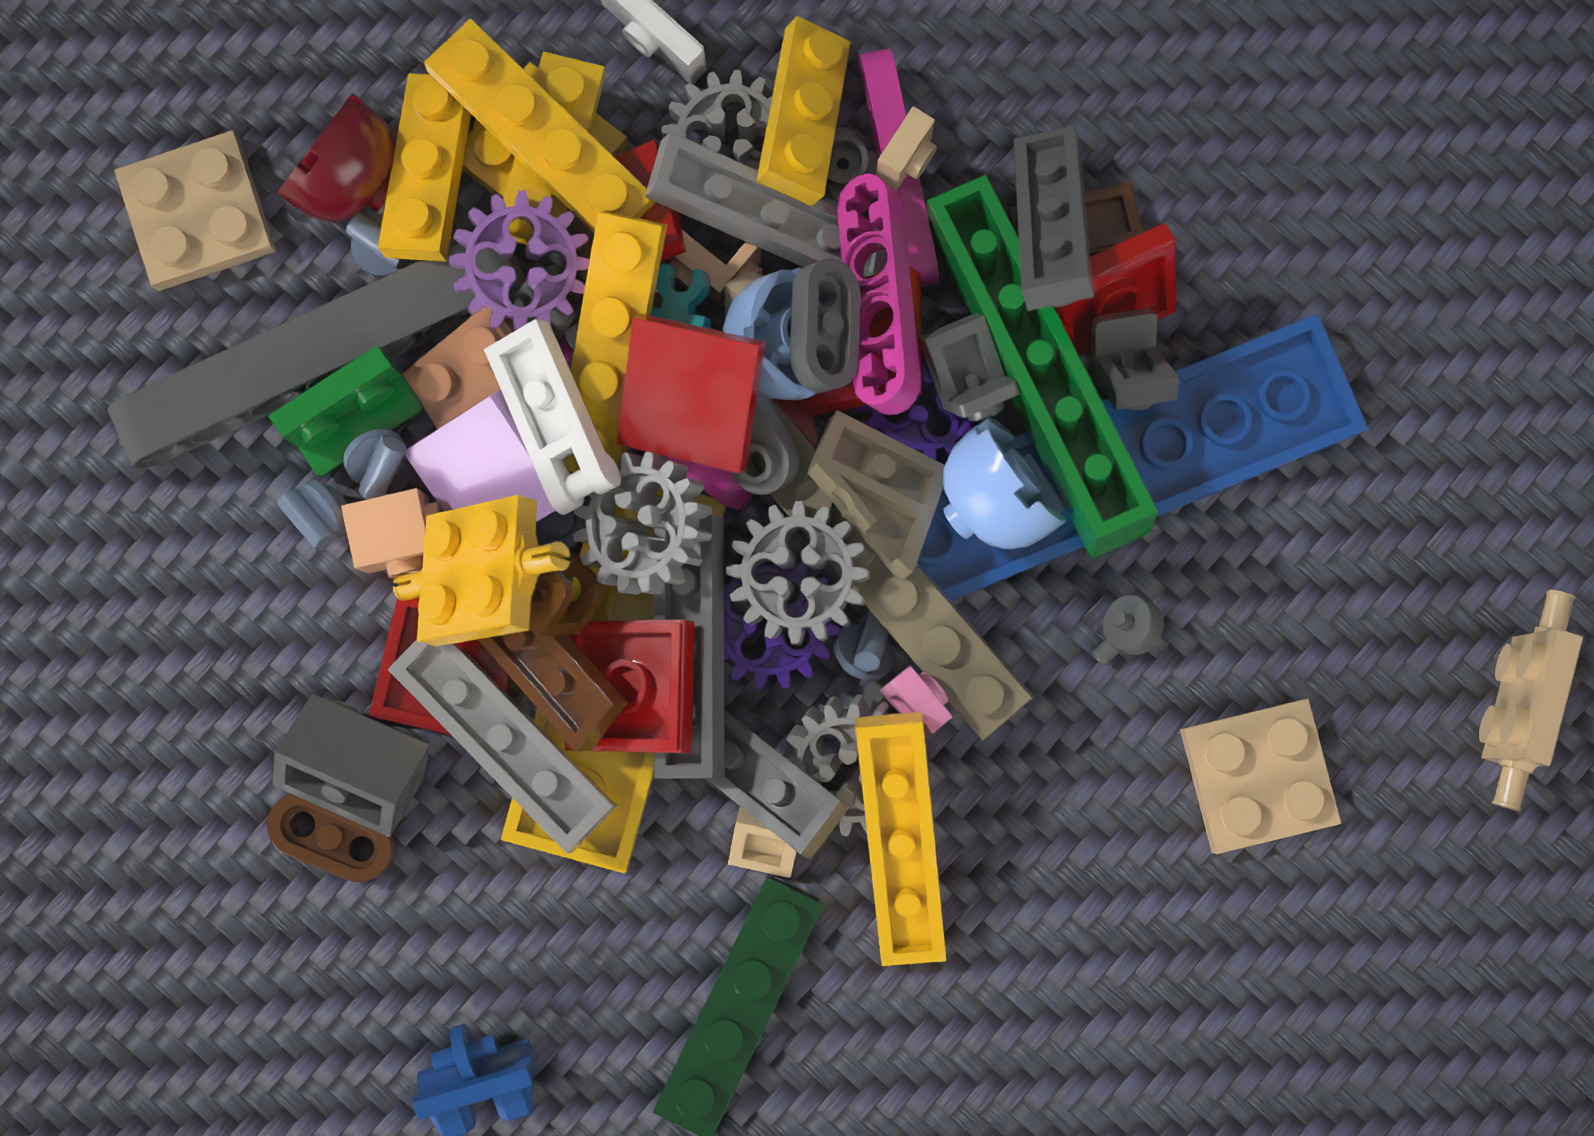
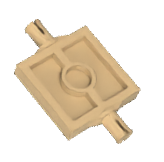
M1547 590L1539 627H1535L1534 633L1513 636L1511 644H1506L1502 648L1495 668V678L1497 681H1501L1495 706L1491 705L1487 708L1480 725L1479 740L1485 743L1481 758L1499 763L1502 767L1492 804L1511 810L1521 811L1529 774H1533L1534 769L1538 766H1550L1583 640V636L1566 632L1572 605L1576 597L1562 591Z

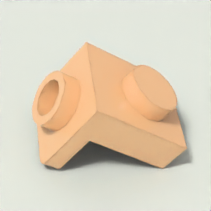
M683 230L682 234L687 252L665 260V262L677 268L675 283L685 291L692 284L694 269L707 272L710 277V289L707 295L721 307L725 305L726 283L747 272L762 273L763 271L758 266L762 259L761 248L745 242L727 265H725Z

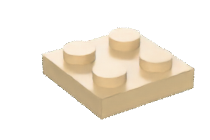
M233 130L114 170L150 285L157 291L276 252L240 138Z
M1309 699L1293 701L1180 729L1213 854H1220L1341 824Z

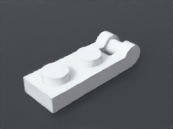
M535 319L485 348L486 356L544 492L553 508L558 513L565 515L582 506L584 497L592 492L602 495L619 486L621 483L619 469L611 456L604 451L549 321ZM574 453L580 470L570 474L563 459Z

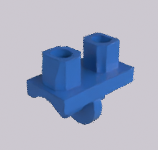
M463 1023L453 1026L450 1029L451 1047L431 1053L433 1067L417 1072L418 1095L413 1097L412 1101L418 1120L430 1117L441 1136H461L475 1128L477 1116L473 1103L490 1098L494 1100L500 1120L510 1121L530 1115L533 1112L535 1055L529 1038L499 1047L495 1034L474 1040L467 1024Z

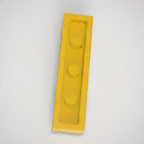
M471 18L424 61L427 72L593 233H595L598 212L606 211L640 218L654 205V201L645 198L647 189Z
M602 211L598 212L570 372L604 451L621 468V455L626 453L627 447L617 445L616 443L633 317L641 313L651 316L667 224ZM574 453L563 459L568 471L576 472L580 470Z
M922 712L856 717L857 745L882 966L946 961Z

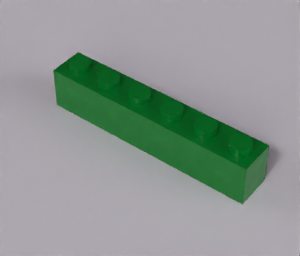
M984 175L927 200V215L933 243L969 315L975 313L985 315L1004 374L1017 380L1021 392L1019 395L1012 397L1011 400L1090 558L1094 559L1150 534L1158 510L1053 306L1027 311L1021 288L1019 238L987 176Z

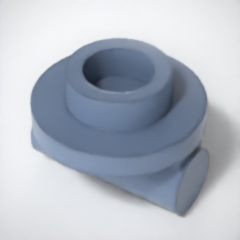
M358 213L349 222L346 234L352 237V255L362 270L372 276L384 278L408 267L412 260L385 258L378 249L384 214L367 218L362 213Z
M375 429L365 432L355 438L344 453V467L350 478L360 484L359 494L366 500L385 496L393 477L405 465L407 447L402 438L394 431Z
M310 480L299 489L288 490L277 501L278 507L316 551L326 549L335 539H338L347 532L341 508L342 505L347 503L341 493L332 485L324 486L316 480Z
M872 612L869 614L865 626L849 624L847 627H843L834 638L833 649L836 658L842 668L853 677L864 681H879L888 674L893 666L892 651L887 644L889 632Z

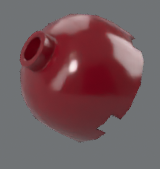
M352 93L277 191V194L307 215L333 223L352 219L366 206L377 213L386 202L390 180L389 175L392 169L396 139L388 123L371 106Z

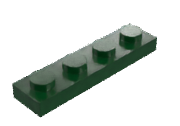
M766 876L652 1113L698 1136H714L824 907V903L772 877Z

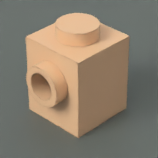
M416 488L341 506L355 569L366 573L387 569L389 578H396L400 574L421 571L423 568V541L426 531L427 515L442 512L438 502L430 503L429 496Z

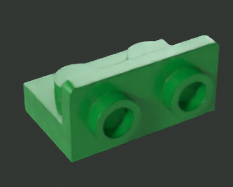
M376 345L268 417L281 437L299 448L314 473L320 477H326L344 465V453L349 444L359 435L375 429H388L395 432L424 412V408L394 360Z

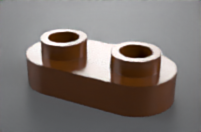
M293 794L281 798L273 806L268 817L267 830L269 838L280 852L348 881L364 882L375 879L389 869L395 858L396 842L393 833L391 837L385 836ZM303 812L311 814L315 820V829L309 836H303L296 828V820ZM361 836L368 837L374 844V853L367 861L358 858L354 851L355 842Z

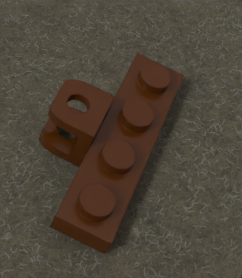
M570 555V557L561 558L570 561L569 566L565 570L541 573L537 577L531 597L529 630L478 640L575 752L593 750L628 702L568 636L580 634L600 606L605 592V585L596 580L597 575L590 567L584 566L578 555ZM573 576L578 579L581 586L580 595L575 601L572 600L574 585L569 580Z

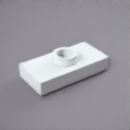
M601 0L602 5L626 26L622 30L625 37L646 57H650L655 52L691 84H694L707 70L704 46L654 1Z

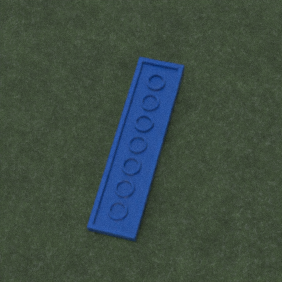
M1318 313L1175 371L1179 376L1178 400L1155 403L1143 410H1116L1109 399L1102 401L1158 510L1157 517L1369 430ZM1028 432L1015 436L1016 439L1008 444L1007 447L1015 449L1023 457L1030 453L1054 486ZM943 487L917 563L950 601H953L1085 546L1066 508L1060 514L1067 517V522L1045 538L1028 547L1009 550L989 546L975 534L965 539L952 527L944 514L943 509L951 502Z

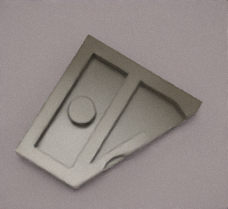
M837 410L826 423L807 473L894 576L904 580L914 572L943 490V470L945 465Z

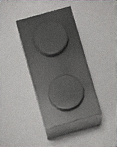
M312 693L274 752L273 786L391 837L425 778L430 745L420 741L412 732L404 728L388 727L361 715L350 704L342 701H330Z

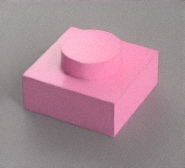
M911 666L880 689L881 693L899 714L922 712L925 738L936 732L953 717L944 707L948 702V697L941 686L928 673L922 672L918 675Z

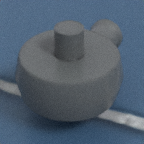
M1126 595L1115 600L1107 609L1103 619V632L1106 639L1092 651L1095 659L1102 665L1108 666L1110 661L1119 652L1139 655L1151 650L1158 643L1163 632V616L1159 608L1150 599L1138 595Z

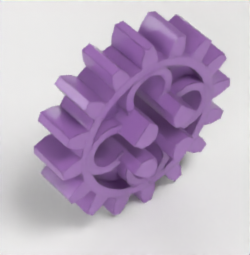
M524 190L518 191L514 206L506 207L504 200L498 194L491 196L492 213L486 216L482 211L474 207L469 211L468 216L476 227L473 233L457 229L454 234V239L460 245L466 247V253H458L449 257V266L465 269L466 276L454 283L455 292L471 290L475 298L471 301L467 311L471 315L480 312L484 307L492 311L489 327L494 330L502 323L504 317L513 319L515 331L525 326L527 319L533 318L549 321L551 326L549 315L551 310L554 309L566 318L573 312L570 303L565 298L568 293L574 296H584L585 285L575 279L576 273L588 271L590 260L577 257L576 250L586 244L588 237L586 234L570 236L566 230L574 218L571 211L562 214L557 219L549 214L552 208L551 197L545 196L538 208L529 206L528 197ZM518 219L526 220L533 229V236L526 246L528 259L539 260L548 253H556L565 262L564 272L557 276L549 275L542 267L530 269L525 280V286L532 292L533 298L530 305L522 308L514 306L508 297V291L515 281L514 268L502 266L496 272L487 274L480 271L475 262V258L482 251H492L499 259L511 258L516 247V240L509 233V225Z

